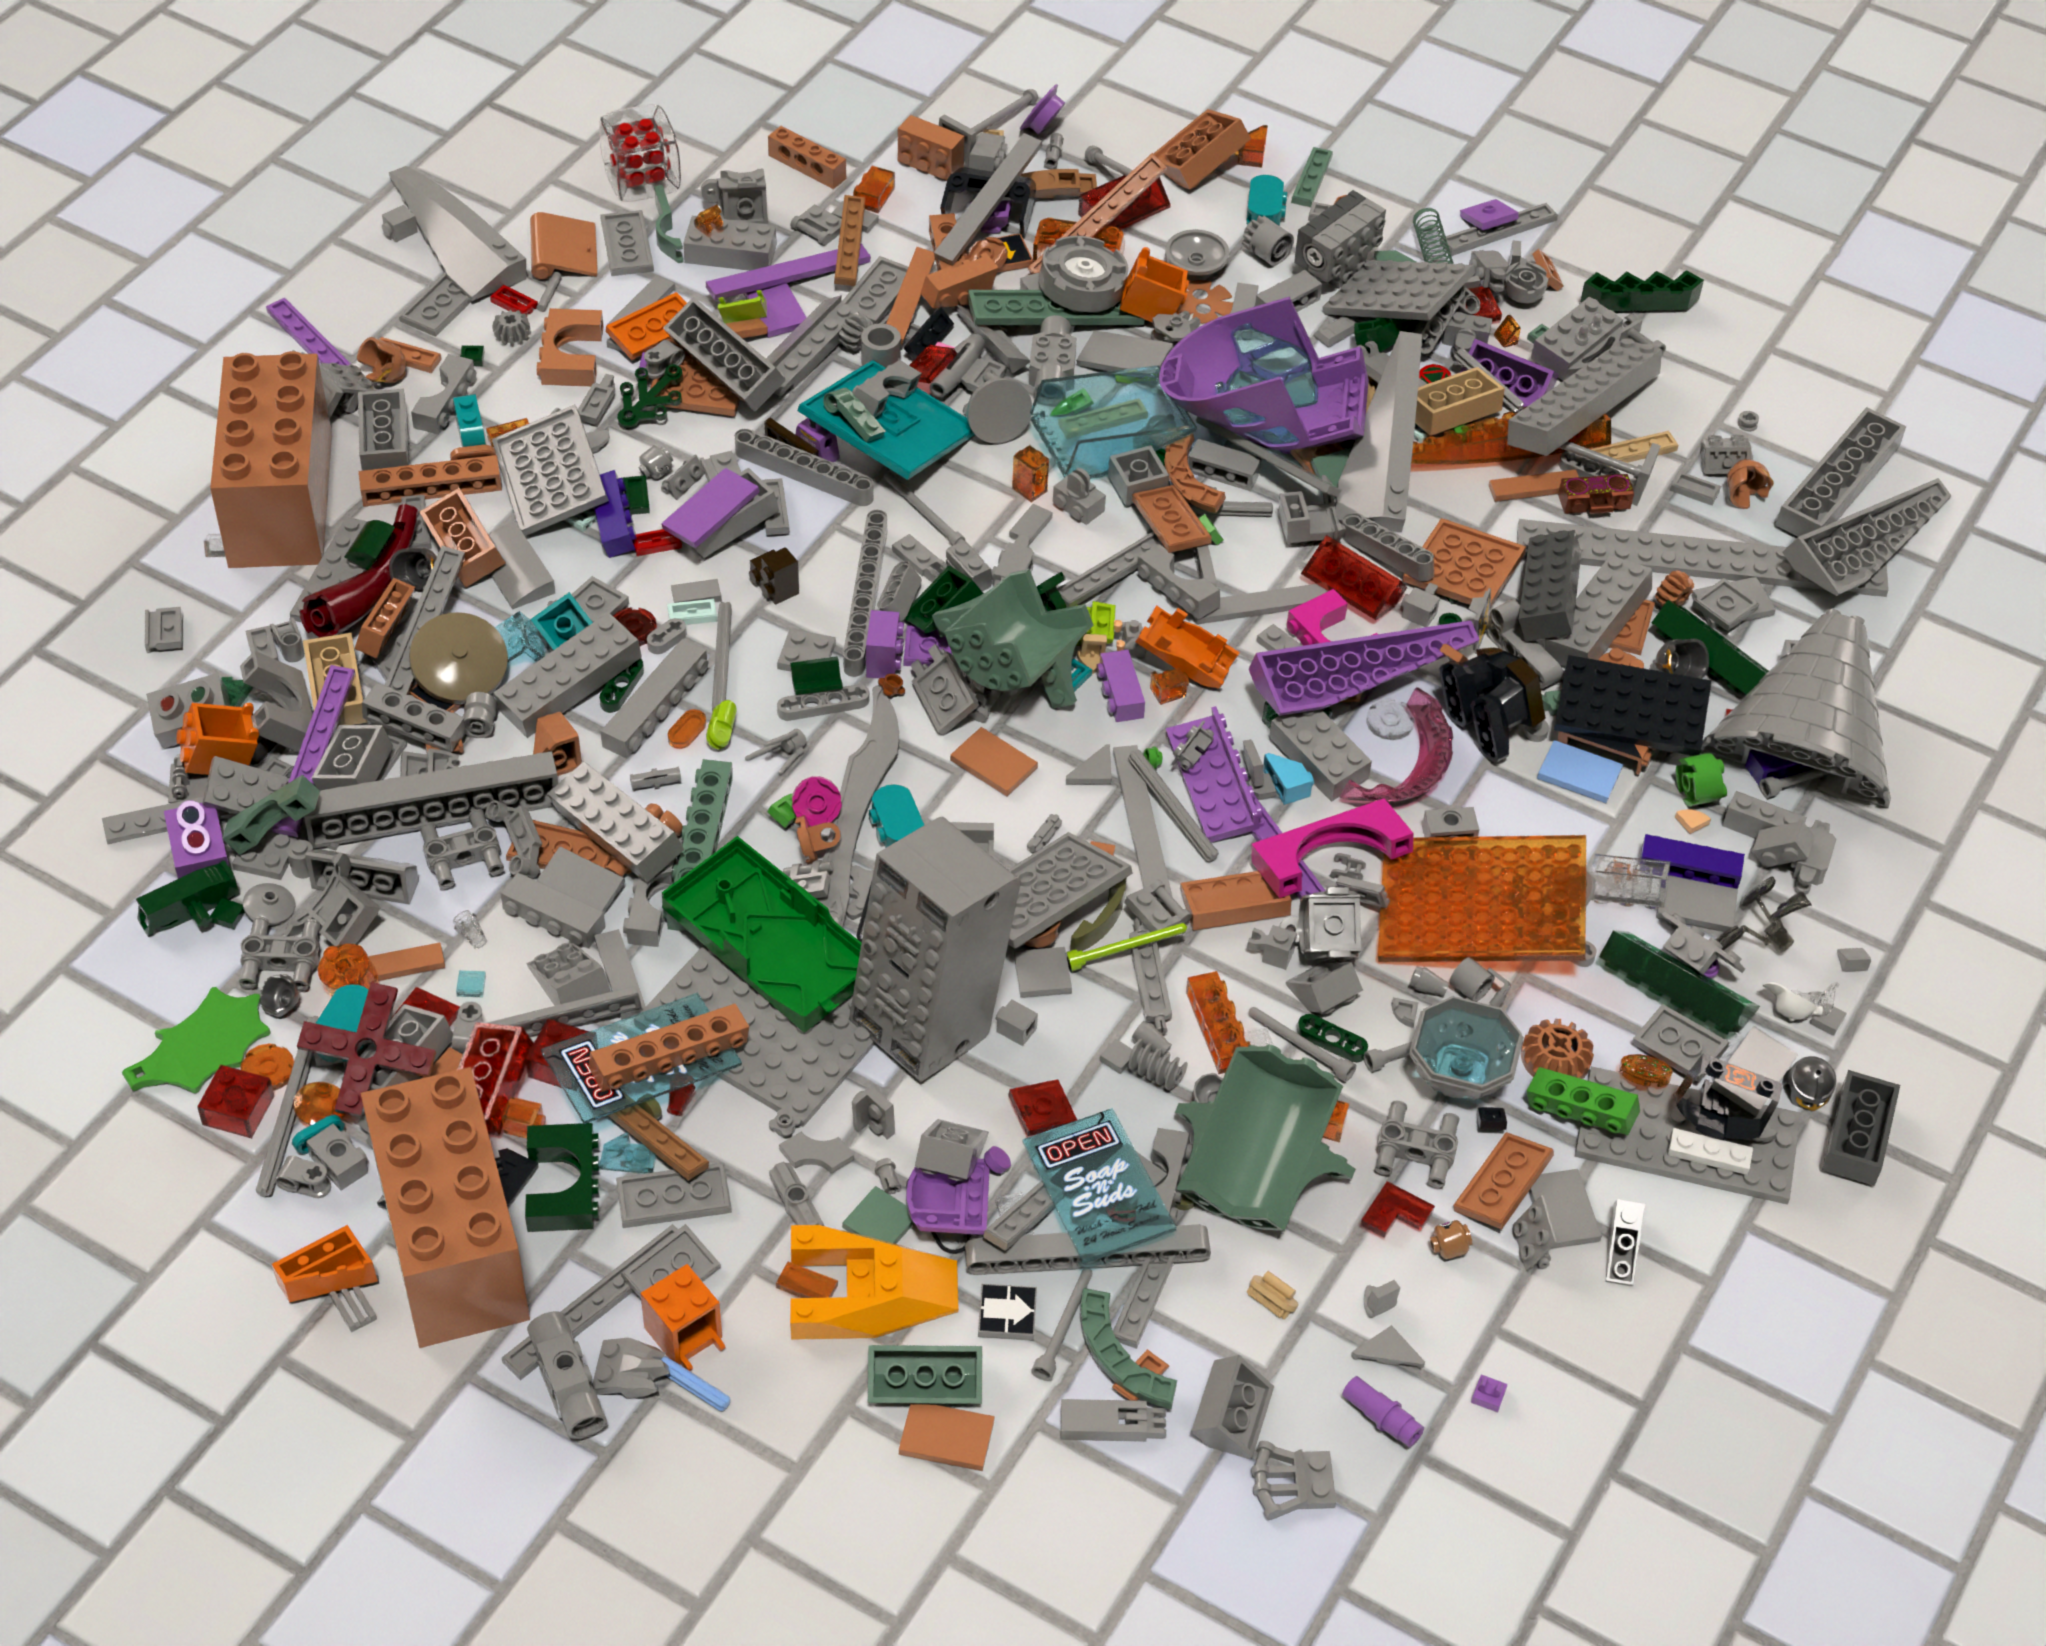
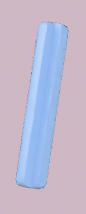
M664 1356L661 1359L669 1367L670 1373L665 1376L719 1411H724L729 1406L730 1397L669 1357Z

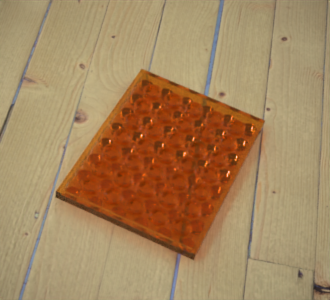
M1586 835L1413 838V852L1394 859H1390L1384 853L1382 885H1384V891L1388 894L1386 898H1389L1390 902L1387 908H1380L1378 962H1462L1468 957L1475 961H1586Z

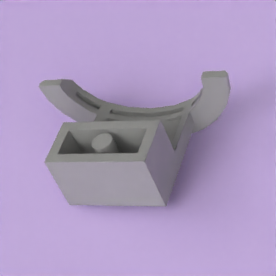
M1322 475L1323 480L1332 484V482L1327 478V476ZM1302 491L1279 494V516L1287 543L1321 541L1324 539H1332L1334 543H1338L1344 536L1346 528L1338 522L1334 497L1322 492L1324 504L1306 506Z
M338 853L332 858L334 869L324 890L305 912L288 922L285 936H294L301 933L304 929V921L315 919L323 926L319 933L336 948L353 949L381 909L379 905L347 879L350 871V859L346 854Z

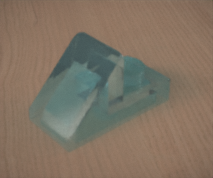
M627 1132L603 1145L599 1169L643 1174L653 1173L657 1155L645 1145L630 1144L629 1133Z

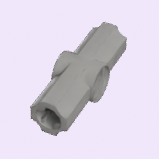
M783 1161L775 1164L773 1169L769 1171V1176L785 1204L786 1213L792 1217L796 1225L824 1226L809 1198L808 1188L801 1183L791 1163Z

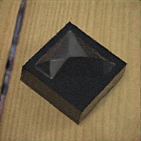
M1478 1107L1477 1119L1480 1129L1506 1130L1507 1119L1504 1108Z

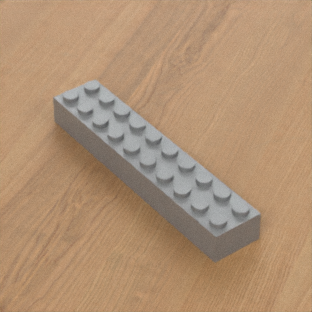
M1622 339L1510 418L1508 421L1507 444L1548 456L1659 375L1662 349L1655 348L1651 344L1637 343L1632 339Z
M552 751L321 790L315 810L304 816L308 839L313 848L329 846L331 843L341 844L420 830V826L426 822H432L436 827L470 821L468 815L475 809L483 810L485 818H487L486 809L493 800L503 802L506 806L518 808L521 805L526 807L528 811L555 807L547 793L558 784L557 771Z

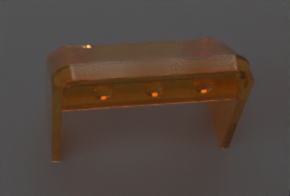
M1054 218L1041 220L1033 244V262L1041 256L1044 244L1053 245L1057 239L1063 236L1077 222ZM1106 226L1094 237L1104 241V247L1112 252L1117 249L1122 255L1124 254L1126 240L1122 230L1119 228Z

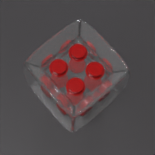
M653 104L641 105L613 111L600 118L601 155L607 177L619 200L630 202L655 197L654 186L663 185L665 194L679 189L681 183L679 149L672 125L661 106Z

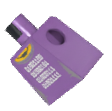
M806 418L797 425L795 435L818 449L819 457L833 463L840 459L835 434L809 418Z

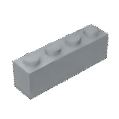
M518 872L500 893L502 907L507 913L526 919L530 924L541 926L550 933L560 935L576 945L589 949L595 941L594 935L601 934L605 929L603 911Z

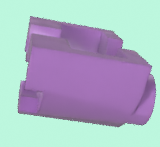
M1002 200L981 227L982 233H998L1002 227L1008 224L1012 200Z

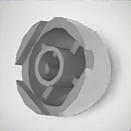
M1520 262L1514 263L1506 271L1505 290L1511 299L1519 303L1528 304L1536 302L1543 296L1548 285L1546 270L1532 262H1526V265H1519Z

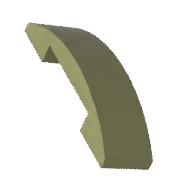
M1127 877L1122 882L1109 888V903L1093 924L1086 920L1082 921L1071 936L1070 951L1074 949L1077 951L1088 949L1111 930L1118 920L1124 905Z

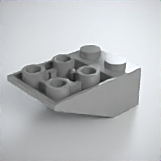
M572 942L563 943L556 950L547 954H540L534 960L526 963L554 1006L611 992L603 967Z

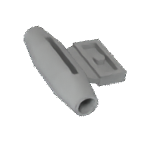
M972 334L958 344L939 366L929 388L934 396L943 397L962 382L967 387V390L974 392L981 384L985 383L982 379L985 371L989 370L990 372V370H993L997 376L1003 377L1006 374L1007 366L989 358L979 359L985 346V340L979 334Z

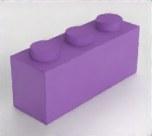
M1129 650L1100 653V663L1096 665L1098 678L1103 680V694L1108 696L1107 705L1109 713H1113L1116 722L1144 718L1145 700Z

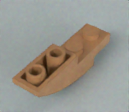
M1079 169L1041 170L1020 175L1035 181V198L1053 199L1055 195L1095 197L1098 194L1096 174L1079 173Z

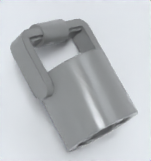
M1471 957L1464 959L1456 967L1449 981L1452 986L1467 996L1466 999L1477 1002L1489 991L1495 977L1504 983V986L1500 991L1498 990L1489 1002V1005L1499 1007L1507 997V992L1511 988V983L1490 967L1486 970Z

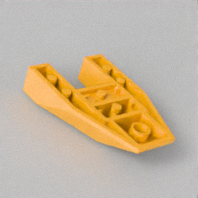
M791 1225L792 1266L847 1265V1297L791 1298V1340L877 1338L958 1312L957 1260L822 1225Z

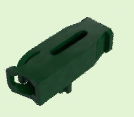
M222 860L218 864L198 869L138 897L136 901L139 905L137 916L139 924L147 936L152 935L154 930L171 929L191 919H194L198 927L203 926V928H207L209 926L208 923L212 922L208 911L214 909L221 898L228 900L232 896L239 894L235 876L225 860ZM146 917L148 919V926L145 923Z

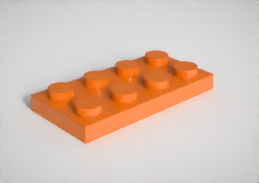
M675 292L606 325L605 332L633 360L641 356L643 352L657 346L661 341L667 340V338L672 339L663 327L687 303Z

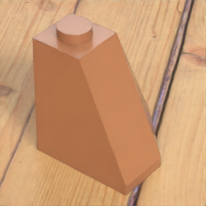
M561 711L537 718L533 754L552 751L557 776L572 772L582 763L578 733Z

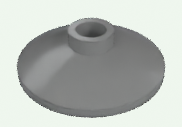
M263 883L252 887L246 892L243 898V909L251 920L260 916L267 918L269 925H278L287 921L293 915L295 899L286 888L277 884Z

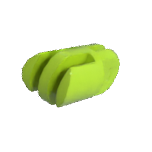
M722 701L712 711L706 733V741L713 749H722L730 741L737 712L733 701Z

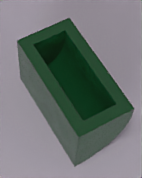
M380 520L368 521L344 557L369 570L388 542L395 527Z

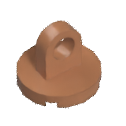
M805 815L796 817L795 823L801 825V827L797 828V835L802 853L805 857L809 856L810 858L806 860L807 865L818 860L817 851L833 847L840 841L841 831L836 824L826 822L810 827ZM832 828L834 830L835 839L832 842H826L822 839L821 833L823 829Z

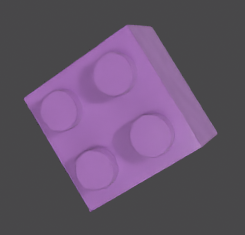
M871 610L866 642V678H885L887 674H896V670H901L902 657L898 656V654L903 653L904 638L899 637H903L904 622H900V612Z

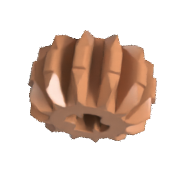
M1679 570L1672 571L1661 581L1655 598L1661 606H1664L1667 600L1682 606L1693 592V580L1684 572L1682 573Z

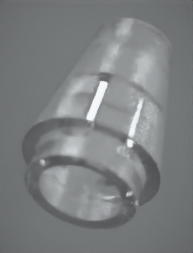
M466 910L454 918V929L474 949H479L487 943L476 914Z

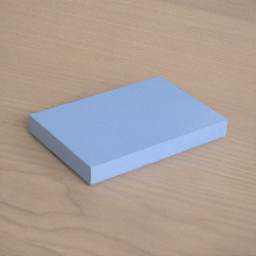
M1554 740L1541 766L1537 779L1607 803L1621 773L1623 764Z

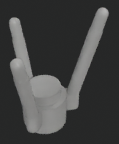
M794 729L785 735L765 742L764 748L747 755L745 760L748 761L776 747L782 746L786 752H793L792 756L778 772L779 775H782L795 759L804 753L802 747L807 743L806 737L801 730Z

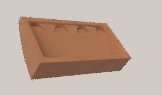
M1259 871L1182 882L1180 885L1185 908L1192 915L1189 921L1193 930L1291 915L1292 900L1290 895L1279 898Z

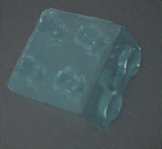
M520 611L495 627L505 642L508 654L507 663L522 653H526L536 662L545 657L543 650L545 645L540 638L538 629Z

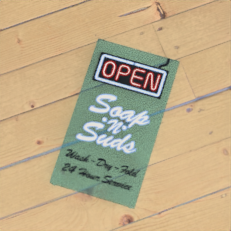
M698 992L541 1049L542 1056H544L583 1124L742 1065V1061L735 1050L730 1048L714 1056L697 1059L691 1064H683L671 1068L667 1072H659L647 1076L641 1081L624 1084L617 1089H609L603 1092L600 1090L588 1068L590 1052L710 1012Z
M1113 1108L1023 1139V1144L1083 1264L1177 1231L1176 1225Z

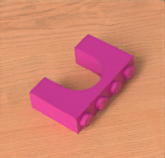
M1332 589L1289 610L1286 627L1291 634H1294L1301 641L1303 646L1331 642L1322 634V631L1345 620L1348 603Z

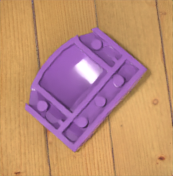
M978 1159L971 1176L963 1181L949 1179L947 1174L939 1172L937 1174H927L921 1171L922 1168L914 1167L907 1184L906 1202L909 1215L920 1231L984 1235L987 1229L990 1171L984 1159Z

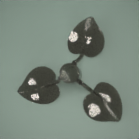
M1771 876L1760 885L1749 890L1740 901L1742 906H1747L1755 900L1757 901L1771 923L1764 930L1766 936L1760 935L1745 925L1740 928L1736 925L1723 932L1715 940L1723 946L1722 950H1725L1740 939L1744 932H1747L1763 941L1765 945L1770 943L1778 953H1781L1794 943V939L1784 928L1780 918L1804 907L1812 906L1811 902L1803 892H1798L1778 906L1777 911L1771 915L1761 900V896L1771 891L1776 883L1775 878Z

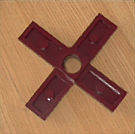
M370 983L357 1032L306 1021L303 1023L297 1043L298 1049L348 1060L334 1109L336 1112L357 1117L363 1116L364 1107L361 1093L370 1091L375 1071L379 1067L422 1077H430L436 1055L434 1049L385 1039L398 993L396 987ZM367 1043L376 1045L377 1050L372 1057L364 1059L358 1056V1050L362 1045Z

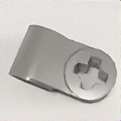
M663 340L657 346L647 350L644 354V359L647 364L645 368L648 370L649 378H661L665 374V369L671 364L681 365L685 358V352L668 340Z
M289 618V621L281 624H270L273 639L276 645H278L283 658L288 662L300 661L305 653L301 634L294 618Z
M472 1001L463 1003L458 1010L456 1027L452 1036V1049L458 1052L480 1053L483 1033L481 1024H484L482 1019V1008L478 1003Z
M288 1156L275 1178L276 1185L281 1189L313 1198H322L331 1191L330 1180L326 1178V1167L321 1163L304 1160L297 1156Z

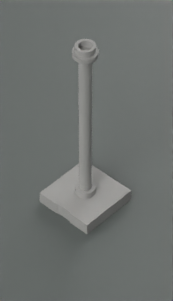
M1027 89L1024 91L1023 97L972 128L961 124L947 115L941 116L939 118V126L964 135V167L969 168V157L976 143V135L1022 106L1036 103L1038 93L1034 89Z
M1569 441L1558 448L1634 475L1633 478H1636L1637 481L1634 487L1632 504L1638 506L1661 446L1652 443L1643 466L1631 465Z

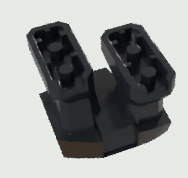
M1492 647L1476 649L1477 657L1463 663L1449 661L1440 666L1439 672L1447 715L1452 722L1462 727L1474 722L1479 750L1485 758L1497 763L1509 756V728L1517 724L1533 728L1546 719L1539 676L1521 658L1502 649Z

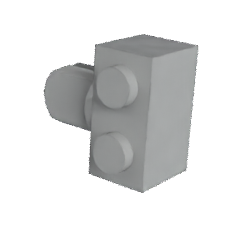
M1455 312L1445 328L1443 344L1453 346V354L1461 348L1469 353L1474 339L1488 344L1492 319Z
M1082 468L1075 469L1053 487V503L1085 525L1105 511L1106 495L1096 489V486L1090 482V475Z

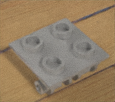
M180 754L174 758V764H171L168 803L203 797L205 794L209 775L185 773L184 762L180 761Z
M1541 1195L1513 1224L1526 1271H1529L1535 1264L1539 1265L1540 1268L1548 1267L1551 1261L1548 1251L1557 1242L1544 1196Z

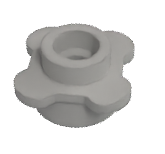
M780 1109L777 1111V1116L769 1121V1127L775 1130L778 1135L787 1137L795 1132L796 1126L801 1123V1119L798 1115L793 1116L788 1113L787 1109Z

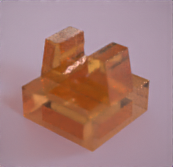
M718 205L712 206L700 212L694 222L698 228L701 227L709 234L713 230L710 223L715 224L717 229L723 226L720 216L722 211Z

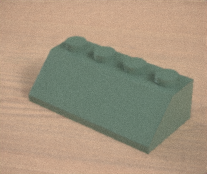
M869 1345L868 1403L982 1404V1346Z

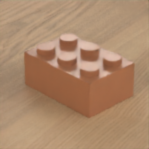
M910 115L898 127V162L947 181L952 173L964 167V135Z

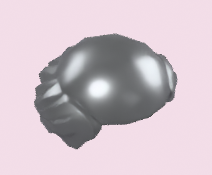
M287 974L273 975L267 978V981H264L265 985L262 987V995L260 996L262 1000L260 1004L264 1011L276 1017H281L296 1006L299 992L292 977Z

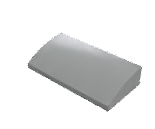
M515 521L489 534L506 562L489 574L512 609L555 594L553 578Z

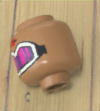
M1458 1220L1437 1225L1434 1228V1236L1430 1237L1433 1252H1439L1443 1259L1446 1260L1467 1254L1469 1246L1473 1245L1468 1226L1466 1224L1462 1225Z

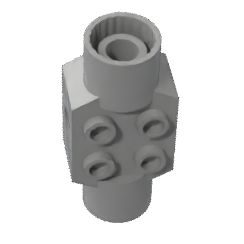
M1054 315L1045 318L1041 323L1040 333L1034 334L1032 338L1029 385L1034 387V395L1037 400L1045 404H1056L1065 397V390L1073 388L1077 338L1071 336V324L1062 316Z
M553 1311L536 1317L529 1323L527 1331L534 1346L541 1375L558 1418H562L568 1435L571 1438L581 1439L589 1437L600 1431L606 1425L607 1419L597 1394L592 1387L591 1381L593 1380L588 1365H583L581 1359L583 1354L578 1341L575 1342L566 1317L562 1312Z

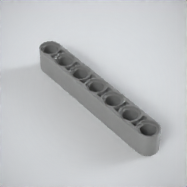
M740 429L734 435L735 454L741 459L859 506H868L874 500L873 480L866 475L750 429Z

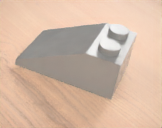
M937 1119L921 1135L915 1166L922 1168L921 1171L927 1174H937L938 1172L947 1174L949 1179L955 1181L968 1179L973 1173L989 1131Z

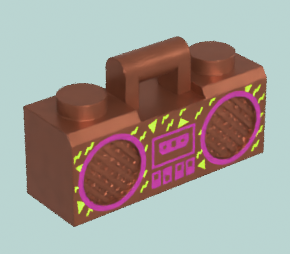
M1628 474L1562 478L1558 496L1564 514L1587 512V510H1589L1590 514L1610 513L1613 510L1631 509L1634 490Z

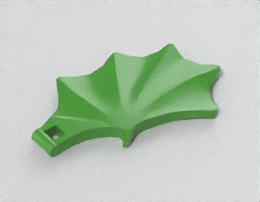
M212 987L198 1009L184 1021L172 1028L155 1031L156 1038L161 1039L162 1042L151 1055L122 1071V1075L130 1088L136 1091L143 1087L169 1083L197 1093L213 1073L223 1069L241 1067L248 1047L256 1040L269 1036L271 1033L270 1028L259 1018L260 994L233 997L224 994L217 987ZM143 1072L144 1075L137 1078L136 1075Z

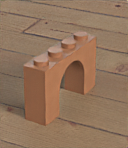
M549 309L548 317L544 318V330L546 332H542L543 347L539 348V360L541 362H537V376H541L542 385L591 387L593 383H596V355L567 354L560 351L559 347L571 341H602L604 328L602 310Z

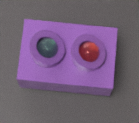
M187 800L181 803L178 808L164 811L178 879L198 869L218 864L222 860H225L229 866L217 809L204 806L202 803L193 800Z

